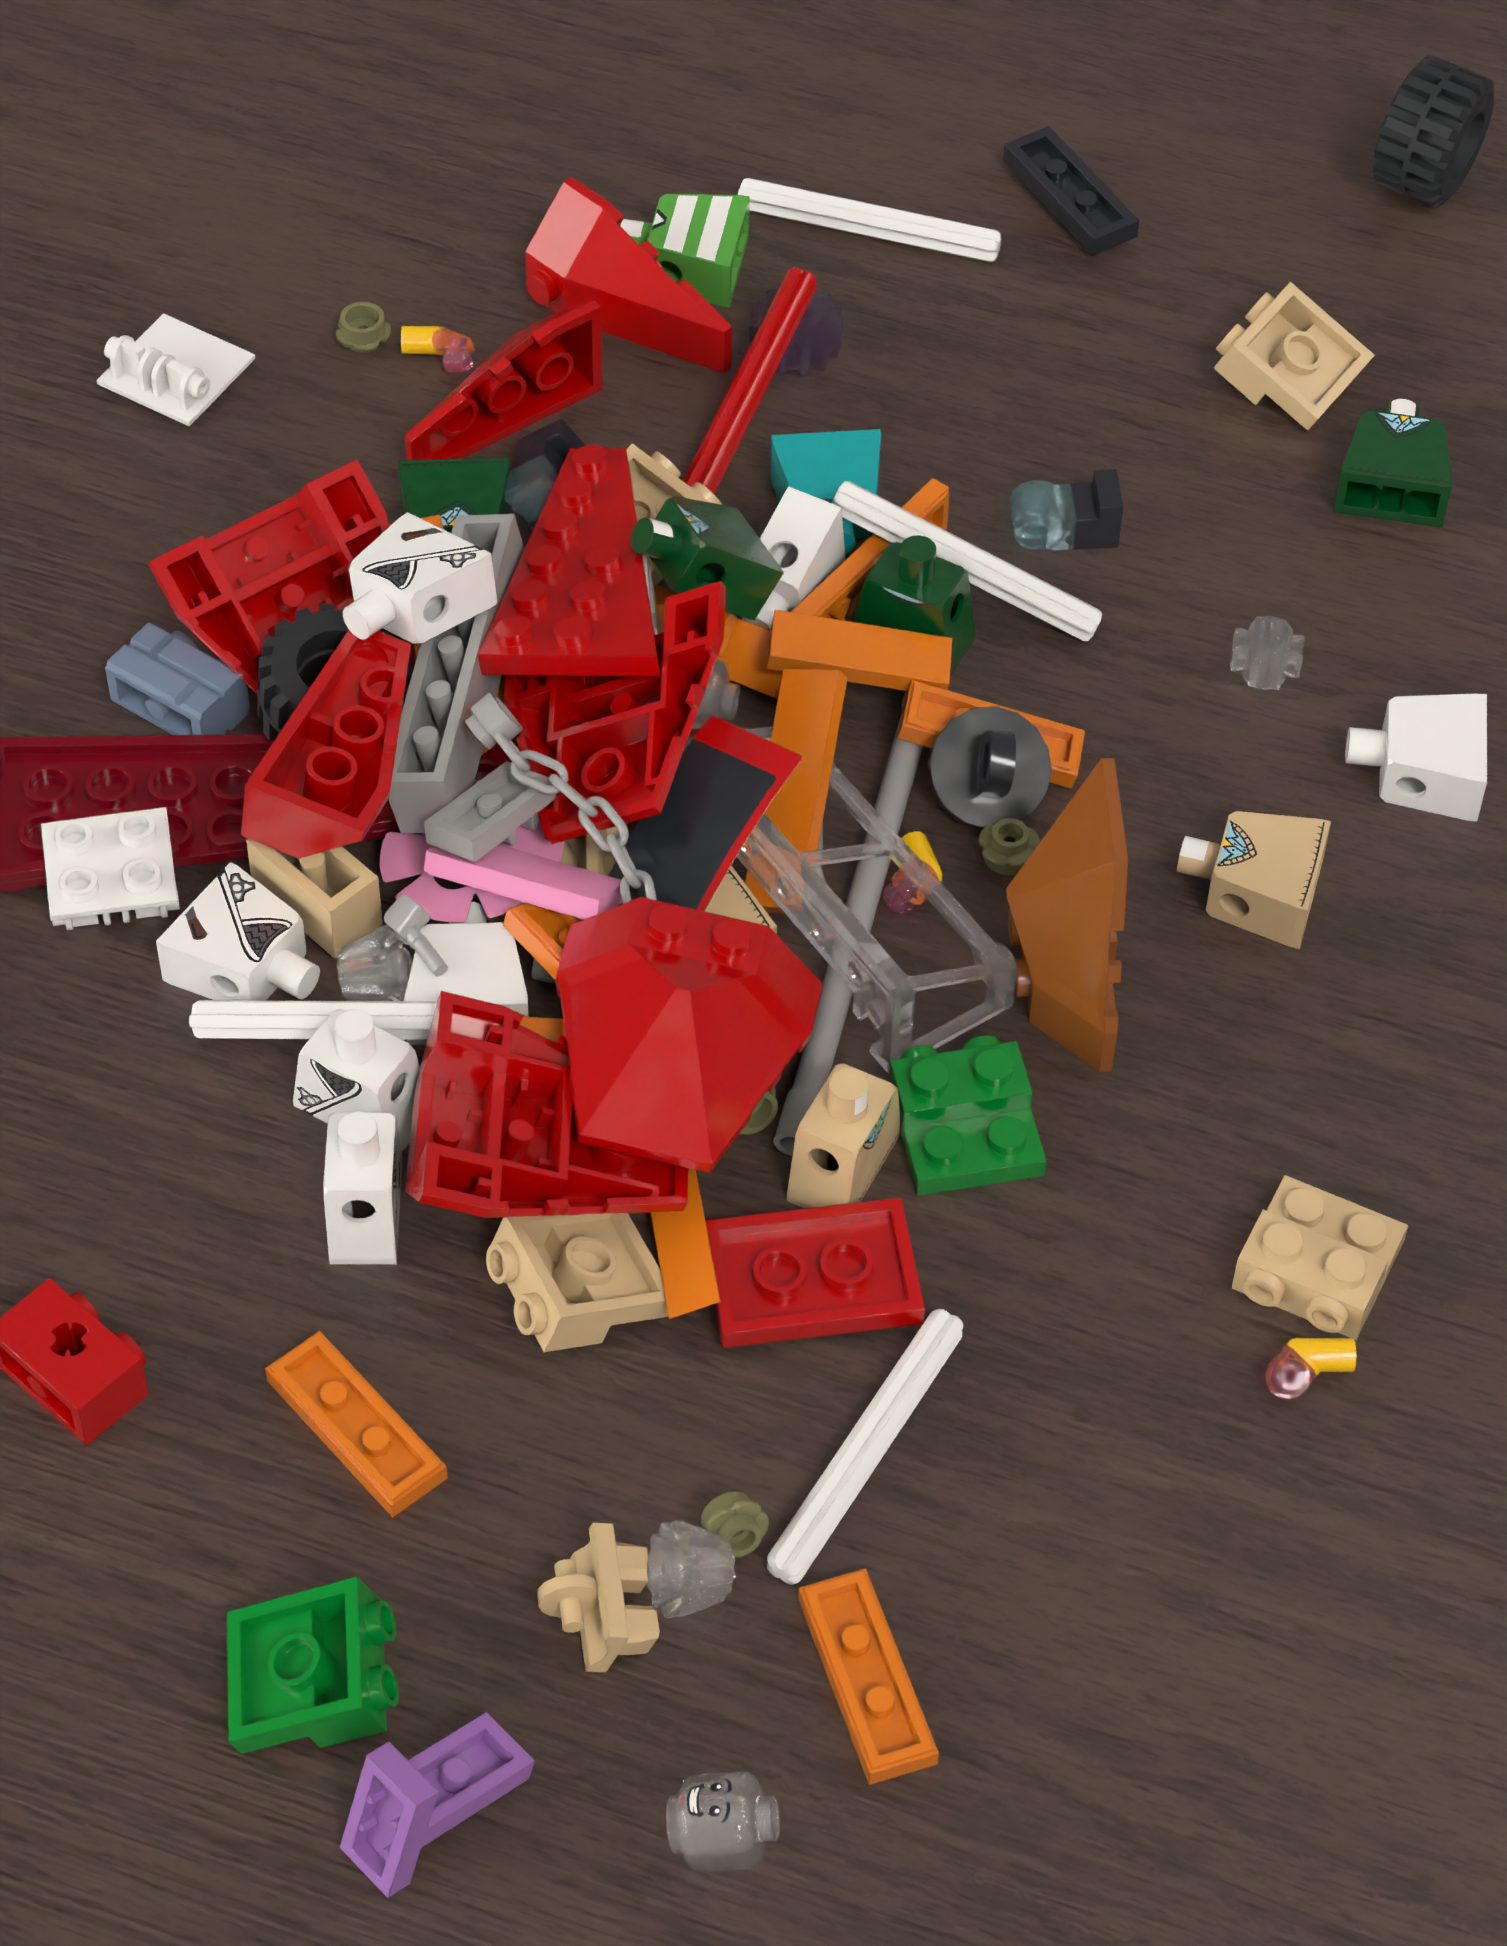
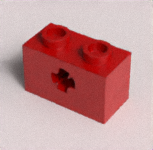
M49 1278L0 1317V1369L85 1446L89 1445L149 1395L143 1365L146 1364V1358L140 1347L126 1333L119 1332L114 1335L101 1323L100 1317L93 1305L79 1292L75 1291L69 1295Z

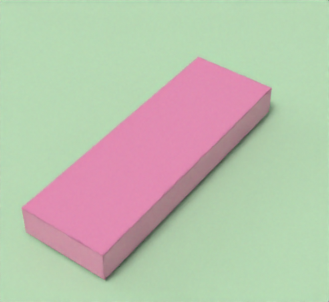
M497 845L476 862L436 846L426 851L424 872H428L429 875L584 920L615 908L622 903L620 879L505 846Z

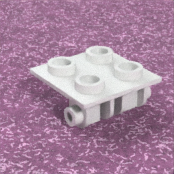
M163 313L136 341L127 335H122L119 338L112 336L107 341L104 355L110 359L111 366L97 379V384L190 426L255 360V354Z
M166 807L41 823L49 912L53 926L66 925V929L69 931L74 930L73 927L99 924V914H103L105 926L111 925L110 913L121 911L123 922L129 923V910H135L136 919L153 916L166 918L168 917V911L180 909Z

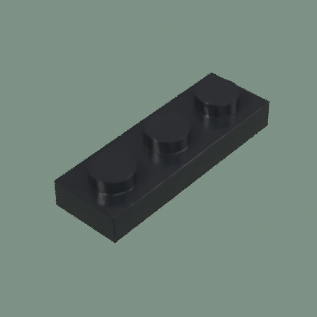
M1050 126L1004 144L1003 161L1092 256L1138 237L1140 220Z

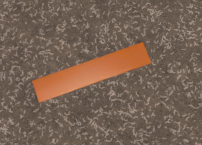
M689 1168L688 1200L684 1210L651 1212L669 1319L720 1302L697 1173L695 1169Z

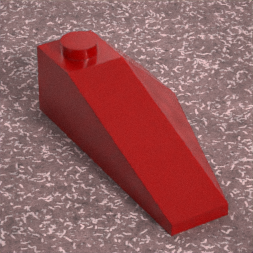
M573 177L564 181L525 251L527 293L537 303L546 305L556 313L595 300L601 306V331L722 373L732 368V326L687 280L675 282L664 271L661 264L657 261L660 252L648 240L641 245L635 242L619 225L622 223L624 216L612 203Z
M595 300L564 309L516 332L404 435L406 460L463 459L603 390L601 306Z
M348 630L246 782L241 827L242 836L298 859L363 840L390 796L411 649L410 643L380 631L363 640L357 638Z

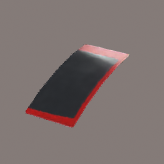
M709 717L682 754L661 814L640 819L625 844V848L636 869L645 871L651 876L657 901L706 911L740 849L771 801L801 762L802 756L718 717ZM616 861L608 876L622 880L624 875ZM643 882L639 889H635L631 885L629 886L631 900L639 897L647 898Z

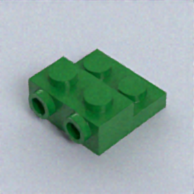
M983 1035L969 1040L962 1050L937 1053L936 1049L929 1045H918L907 1049L899 1059L890 1061L889 1082L898 1088L900 1137L916 1196L1045 1176L1046 1158L1031 1111L1033 1093L1017 1041L1000 1044L998 1038Z
M353 1577L227 1612L229 1744L241 1754L309 1737L320 1748L387 1731L386 1709L396 1707L399 1701V1689L394 1672L389 1665L384 1664V1643L392 1642L396 1637L395 1618L388 1602L385 1599H380L358 1577Z

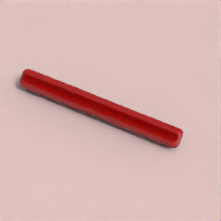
M793 267L787 272L683 479V482L688 486L692 487L695 482H699L715 494L817 289L816 276L810 271Z

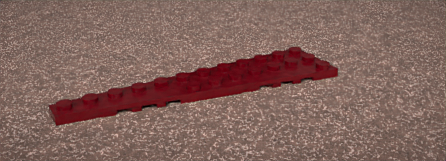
M691 729L684 751L700 729ZM520 733L512 739V742L518 749L516 738L520 736ZM265 734L0 737V892L15 893L26 888L47 885L41 823L166 807L174 867L248 857L246 840L249 838L241 835L245 784L274 741H268ZM498 743L481 756L474 784L506 761L512 762ZM389 799L362 841L384 839L388 832L401 833Z

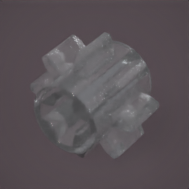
M1257 616L1250 624L1249 630L1243 628L1235 629L1230 669L1232 671L1242 670V676L1250 687L1278 690L1284 682L1286 675L1292 678H1299L1303 662L1302 652L1305 637L1304 635H1293V629L1285 619L1274 616Z

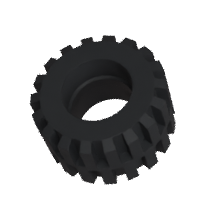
M1433 55L1424 57L1409 72L1400 85L1382 123L1373 157V177L1375 182L1435 208L1443 205L1465 180L1482 146L1494 107L1493 80Z
M333 603L320 604V611L311 613L307 607L296 611L295 622L292 623L283 619L275 626V637L267 636L262 646V656L259 657L257 711L259 721H263V732L268 741H274L309 690L308 686L315 681L349 630L343 619V610H334ZM383 628L379 630L380 632H383L385 634L402 640L401 637ZM411 650L409 656L402 709L404 706L405 698L414 670V666H412L413 655Z

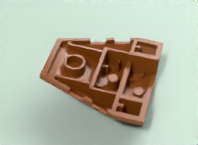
M1115 758L1100 759L1006 888L1007 900L1010 906L1008 914L1010 947L1021 946L1022 959L1014 960L1015 996L1026 997L1029 1023L1098 1072H1112L1119 1017L1115 1006L1113 983H1121L1122 969L1121 960H1115L1118 945L1117 931H1124L1128 854Z

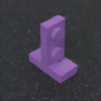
M487 1712L409 1760L390 1742H387L366 1755L340 1849L389 1898L410 1884L420 1850L423 1846L530 1778L535 1760Z

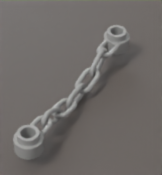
M490 691L471 707L473 714L465 720L467 726L489 750L497 743L512 761L510 767L514 779L545 794L552 795L562 792L579 807L578 816L582 826L601 849L613 853L624 875L620 883L622 904L632 901L629 886L631 885L633 888L639 889L642 886V882L644 883L646 897L657 900L651 876L645 871L636 869L624 846L627 843L629 831L625 822L611 804L599 796L585 799L567 783L569 778L568 771L559 761L532 750L520 752L512 742V739L523 731V728L511 711L493 692ZM526 759L533 760L557 771L559 776L556 774L549 776V781L553 785H548L523 774L522 772L530 770V765ZM594 806H599L618 829L619 837L615 833H609L605 840L588 817V815L591 817L598 815V810Z

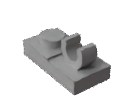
M506 761L424 821L426 843L476 862L501 842L511 846L517 843L516 828L520 825L531 830L536 829L539 825L538 812L557 798L556 794H545L518 782L511 773V763ZM530 770L522 772L543 783L553 785L546 776Z

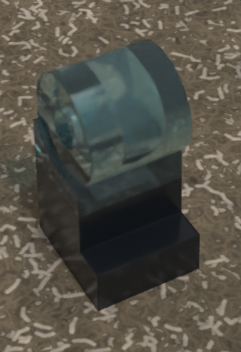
M563 419L545 426L516 442L505 491V501L515 512L527 520L532 531L570 448L586 446Z
M1117 469L1093 471L1092 482L1053 485L1044 480H1032L1017 486L1011 492L1009 505L1014 536L1021 546L1028 549H1050L1051 551L1118 548L1123 502Z

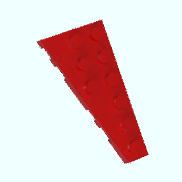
M600 445L570 448L477 654L482 675L661 676L643 555L636 553L631 545L632 531L638 521L626 448H604Z

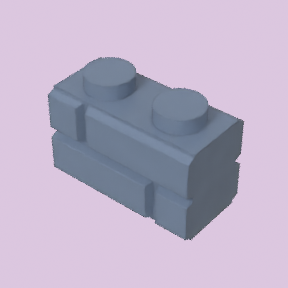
M148 622L131 638L129 646L126 644L122 646L107 661L105 670L110 699L172 735H225L227 730L232 731L248 715L250 708L248 687L241 680L244 675L241 673L235 674L220 658L217 660L199 650L193 640L180 631H174L170 634Z

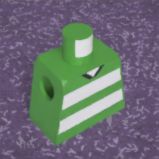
M665 194L659 198L652 223L623 219L620 226L638 245L648 240L660 252L657 261L675 282L687 280L710 304L730 308L749 239L750 196Z

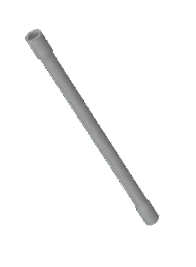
M907 691L904 692L902 698V711ZM900 720L823 980L811 1037L803 1049L793 1087L786 1096L773 1141L775 1147L789 1156H793L798 1126L831 1072L922 753V745L897 738Z

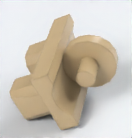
M593 1522L589 1528L590 1542L585 1547L575 1551L570 1559L560 1560L555 1563L556 1577L544 1582L538 1588L537 1598L539 1608L543 1613L561 1618L562 1628L565 1632L573 1633L580 1631L586 1672L606 1673L617 1655L648 1653L657 1641L660 1630L656 1609L652 1606L625 1605L623 1592L641 1593L648 1582L650 1564L647 1547L616 1542L613 1524Z

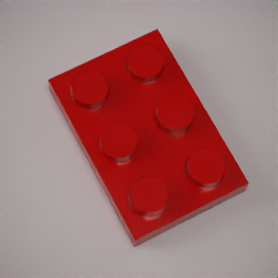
M902 1198L705 1220L720 1302L716 1303L715 1307L722 1348L924 1323L925 1308Z

